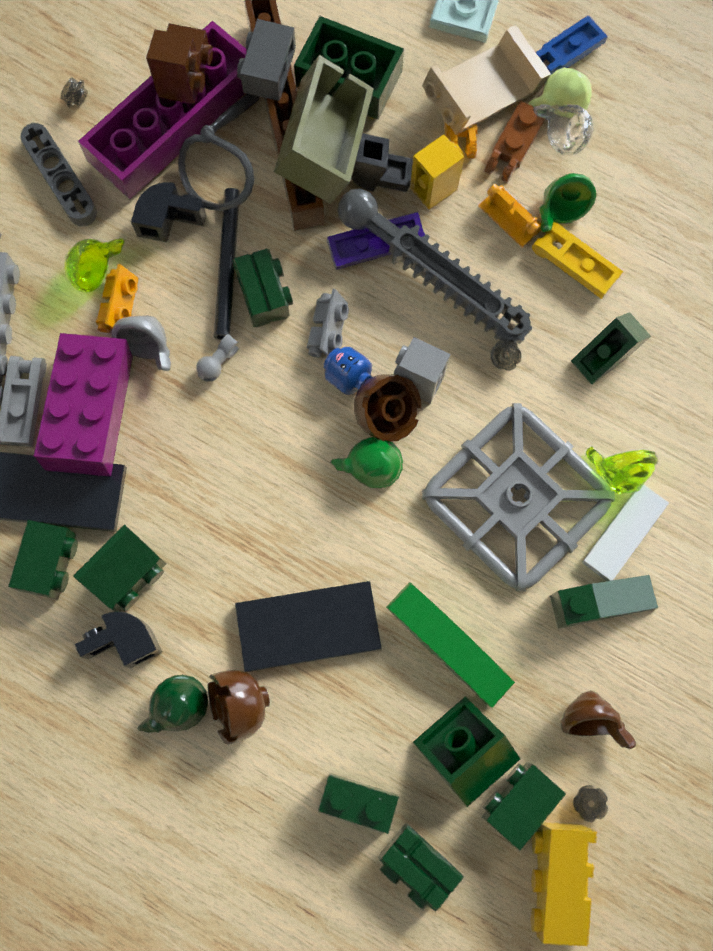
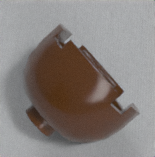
M381 374L368 379L359 388L354 399V413L358 425L368 435L382 441H399L407 437L416 427L419 420L415 418L418 409H421L422 401L418 389L411 380L395 374Z
M229 670L211 674L209 678L213 682L208 683V698L213 720L219 719L224 728L218 730L220 738L225 744L230 745L251 737L262 726L265 719V708L270 705L267 689L264 686L260 687L256 679L247 672Z

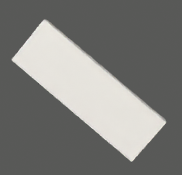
M641 483L582 563L604 580L612 581L669 502Z

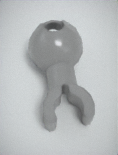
M227 334L221 340L218 349L212 356H204L199 359L196 368L200 379L207 382L216 380L221 373V364L227 358L233 357L239 350L236 346L238 341Z

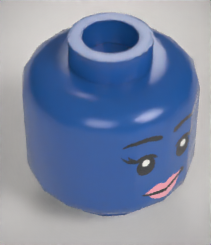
M346 346L341 349H334L324 362L326 380L345 395H353L358 392L359 388L368 379L372 378V363L353 347Z

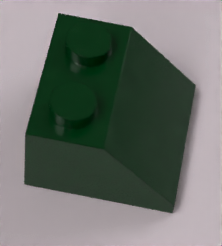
M124 524L73 577L111 610L120 612L122 609L124 611L128 610L137 602L140 597L137 593L146 584L150 586L164 573L162 568L167 563Z
M466 696L413 741L415 746L467 807L521 760L507 737Z

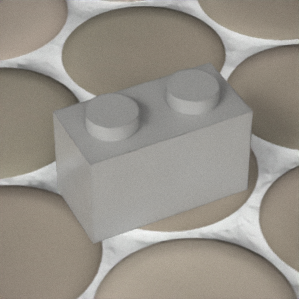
M413 337L409 347L403 345L395 361L397 366L394 374L411 380L418 389L420 398L431 404L445 376L451 354Z

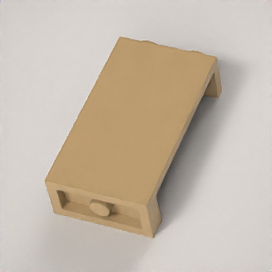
M515 25L506 30L498 45L442 73L436 65L432 66L422 87L425 90L426 96L433 101L442 114L445 123L458 135L539 92L551 73Z

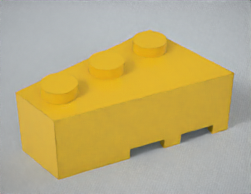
M543 822L538 831L532 836L533 854H538L537 869H533L531 875L532 891L537 893V908H532L531 929L532 932H536V936L543 944L588 946L592 904L591 898H588V878H594V864L588 863V844L596 843L597 831L581 824Z

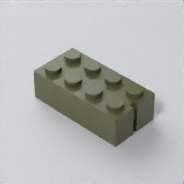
M319 55L301 79L274 172L331 204L350 183L374 88L349 74L333 95H328L329 91L343 75L344 70Z

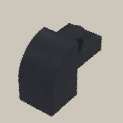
M362 133L351 179L361 188L373 192L377 186L407 192L411 182L412 158L388 153L390 139Z
M163 182L149 187L140 195L133 212L131 224L137 237L168 242L173 220L204 226L207 215L202 200L189 194L179 196L175 183Z
M109 612L101 615L107 628L103 630L102 627H97L89 630L82 635L84 640L75 644L79 656L90 659L115 646L123 665L129 668H133L163 652L150 626L143 620L125 612Z

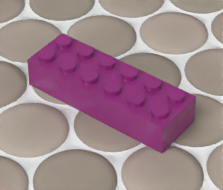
M213 20L202 29L206 30L208 43L213 47V57L211 64L205 67L204 89L202 93L198 92L195 104L158 97L152 76H150L78 140L87 162L129 199L136 195L179 155V150L185 139L195 134H201L203 126H210L245 94L243 93L241 79L237 77L239 60L241 58L245 59L246 48Z

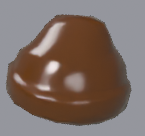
M587 691L580 694L566 708L564 716L560 721L562 731L569 735H610L622 748L632 749L636 746V741L629 731L626 730L620 714L595 691Z

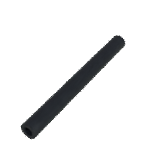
M235 188L225 189L224 203L237 198L240 195V191ZM239 206L224 210L222 217L214 338L222 340L227 334L230 335L235 271L232 260L236 256Z

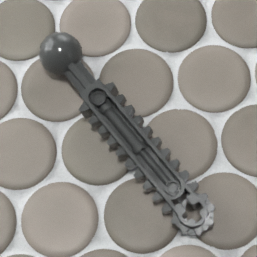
M363 189L350 190L341 197L338 203V215L346 227L353 230L367 228L390 245L389 253L393 255V264L399 261L403 262L402 269L404 271L411 268L414 271L412 277H423L424 286L431 283L434 286L433 292L435 294L439 291L443 292L444 301L452 299L455 301L453 306L455 309L460 306L465 309L464 316L467 317L472 314L475 316V324L483 322L485 324L484 331L488 332L492 329L495 332L494 338L496 340L500 339L507 346L515 343L520 344L525 340L527 334L531 332L530 313H526L521 305L512 306V298L508 297L504 300L500 297V289L495 292L492 291L489 281L485 284L480 282V274L472 276L469 273V266L465 268L460 267V259L457 258L452 261L448 258L450 253L448 250L443 253L438 250V243L433 245L428 243V234L420 237L418 235L420 228L418 225L411 229L404 225L399 229L378 213V205L375 198L370 192ZM502 313L503 316H502V318L499 320V319H498V316ZM511 320L517 323L513 330L507 327Z

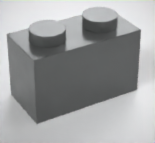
M257 19L254 31H249L247 35L245 59L241 58L239 60L237 77L241 79L243 93L280 101L296 49L294 27Z

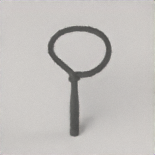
M246 94L210 126H203L201 134H195L185 139L179 150L178 169L185 191L189 195L202 200L204 208L208 210L224 211L236 208L244 203L252 193L255 179L253 166L247 155L235 145L215 136V132L235 120L250 106L255 104L259 100V96ZM196 142H211L229 151L240 160L245 170L246 181L244 190L237 198L223 204L212 203L204 200L196 193L188 180L185 167L186 153L190 145Z

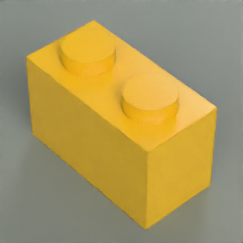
M444 134L413 156L410 189L428 210L458 190L464 161L463 152L458 144L455 142L451 143Z

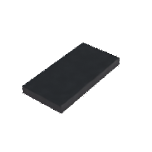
M0 452V520L25 523L31 520L55 526L117 532L127 467L122 464H113L111 477L46 471L34 455Z
M370 581L235 603L244 672L382 649Z

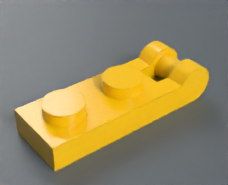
M553 222L552 229L545 232V236L538 238L532 245V250L537 256L548 259L600 299L606 295L623 273L621 269L555 222ZM560 243L563 246L557 249L553 244Z

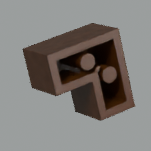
M171 23L168 24L167 31L154 30L146 59L158 97L195 104L198 92L202 93L204 89L205 67L211 64L213 57V47L208 43L206 30Z

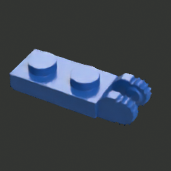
M587 15L545 43L536 54L542 62L546 59L550 64L546 68L553 74L556 70L569 68L605 44L608 36Z

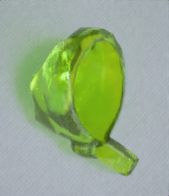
M118 238L110 242H101L94 239H84L73 245L64 258L65 274L73 287L83 293L93 292L99 288L105 279L109 258L122 252L125 240Z
M593 446L585 452L588 459L595 465L597 473L600 476H604L610 488L617 494L640 491L645 482L653 475L655 467L659 462L657 454L650 450L628 451L604 458Z

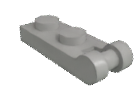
M10 356L0 410L1 445L33 447L42 382L47 369L44 358L34 357L32 361L24 360L21 356ZM23 373H29V379H20Z

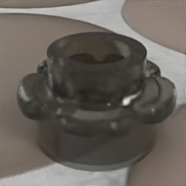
M71 77L66 82L60 98L67 103V107L71 108L74 105L80 107L84 103L88 90L84 89L85 82L83 80L77 81Z
M508 339L509 342L507 340H500L491 350V361L498 369L513 370L516 368V364H519L521 361V351L515 341Z
M586 785L581 787L574 797L573 806L575 811L580 814L581 819L587 822H594L595 819H602L606 816L608 812V806L606 805L608 797L602 789H595L592 785ZM590 800L594 801L593 807H589L588 802Z

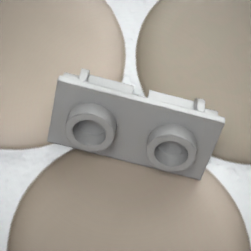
M332 289V294L323 293L321 298L317 299L313 322L323 325L322 327H311L307 349H309L308 354L312 357H321L322 353L328 356L334 349L341 348L342 329L344 321L348 317L349 308L348 302L336 289Z

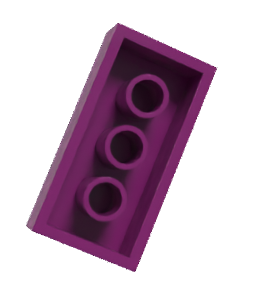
M60 333L34 457L44 470L111 477L133 355L126 339Z

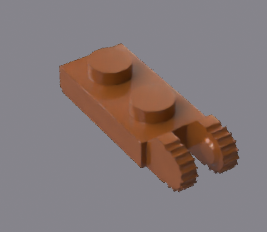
M520 101L493 148L492 155L486 164L484 172L491 175L501 159L509 163L505 167L501 178L502 181L508 183L516 168H519L548 113Z

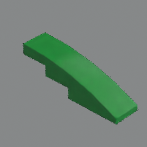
M409 582L386 606L430 653L437 656L458 679L463 681L489 707L493 708L515 683L489 655L412 583Z

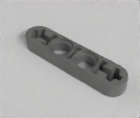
M31 123L25 126L21 131V141L66 214L75 225H90L97 217L96 207L50 133L39 123ZM38 136L44 148L39 150L32 138ZM50 157L59 159V163L54 168L43 167L46 159ZM70 180L74 182V186L70 191L61 192L58 190L60 183ZM78 199L86 212L80 214L73 201Z

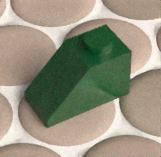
M630 312L616 317L571 362L592 385L627 359L651 335Z

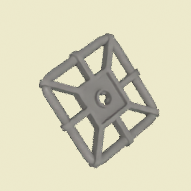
M512 403L511 407L501 411L471 441L467 439L461 445L462 449L431 478L426 489L422 490V499L426 500L430 509L464 542L462 546L467 551L471 549L503 582L515 588L516 592H525L526 588H530L538 583L567 552L572 553L578 547L577 542L607 513L611 502L615 501V492L611 491L606 481L572 450L574 446L569 441L565 443L538 416L526 407H522L521 403ZM509 421H512L513 454L498 467L481 448ZM523 421L556 452L542 467H539L523 452ZM471 458L490 474L477 489L441 488ZM561 459H564L595 490H563L547 473ZM512 488L516 490L525 489L524 497L527 501L524 503L513 501V493L510 490ZM440 500H476L491 517L473 533ZM560 501L597 502L568 533L548 515ZM497 522L515 538L516 573H513L480 540ZM540 523L557 539L558 543L526 574L525 536Z

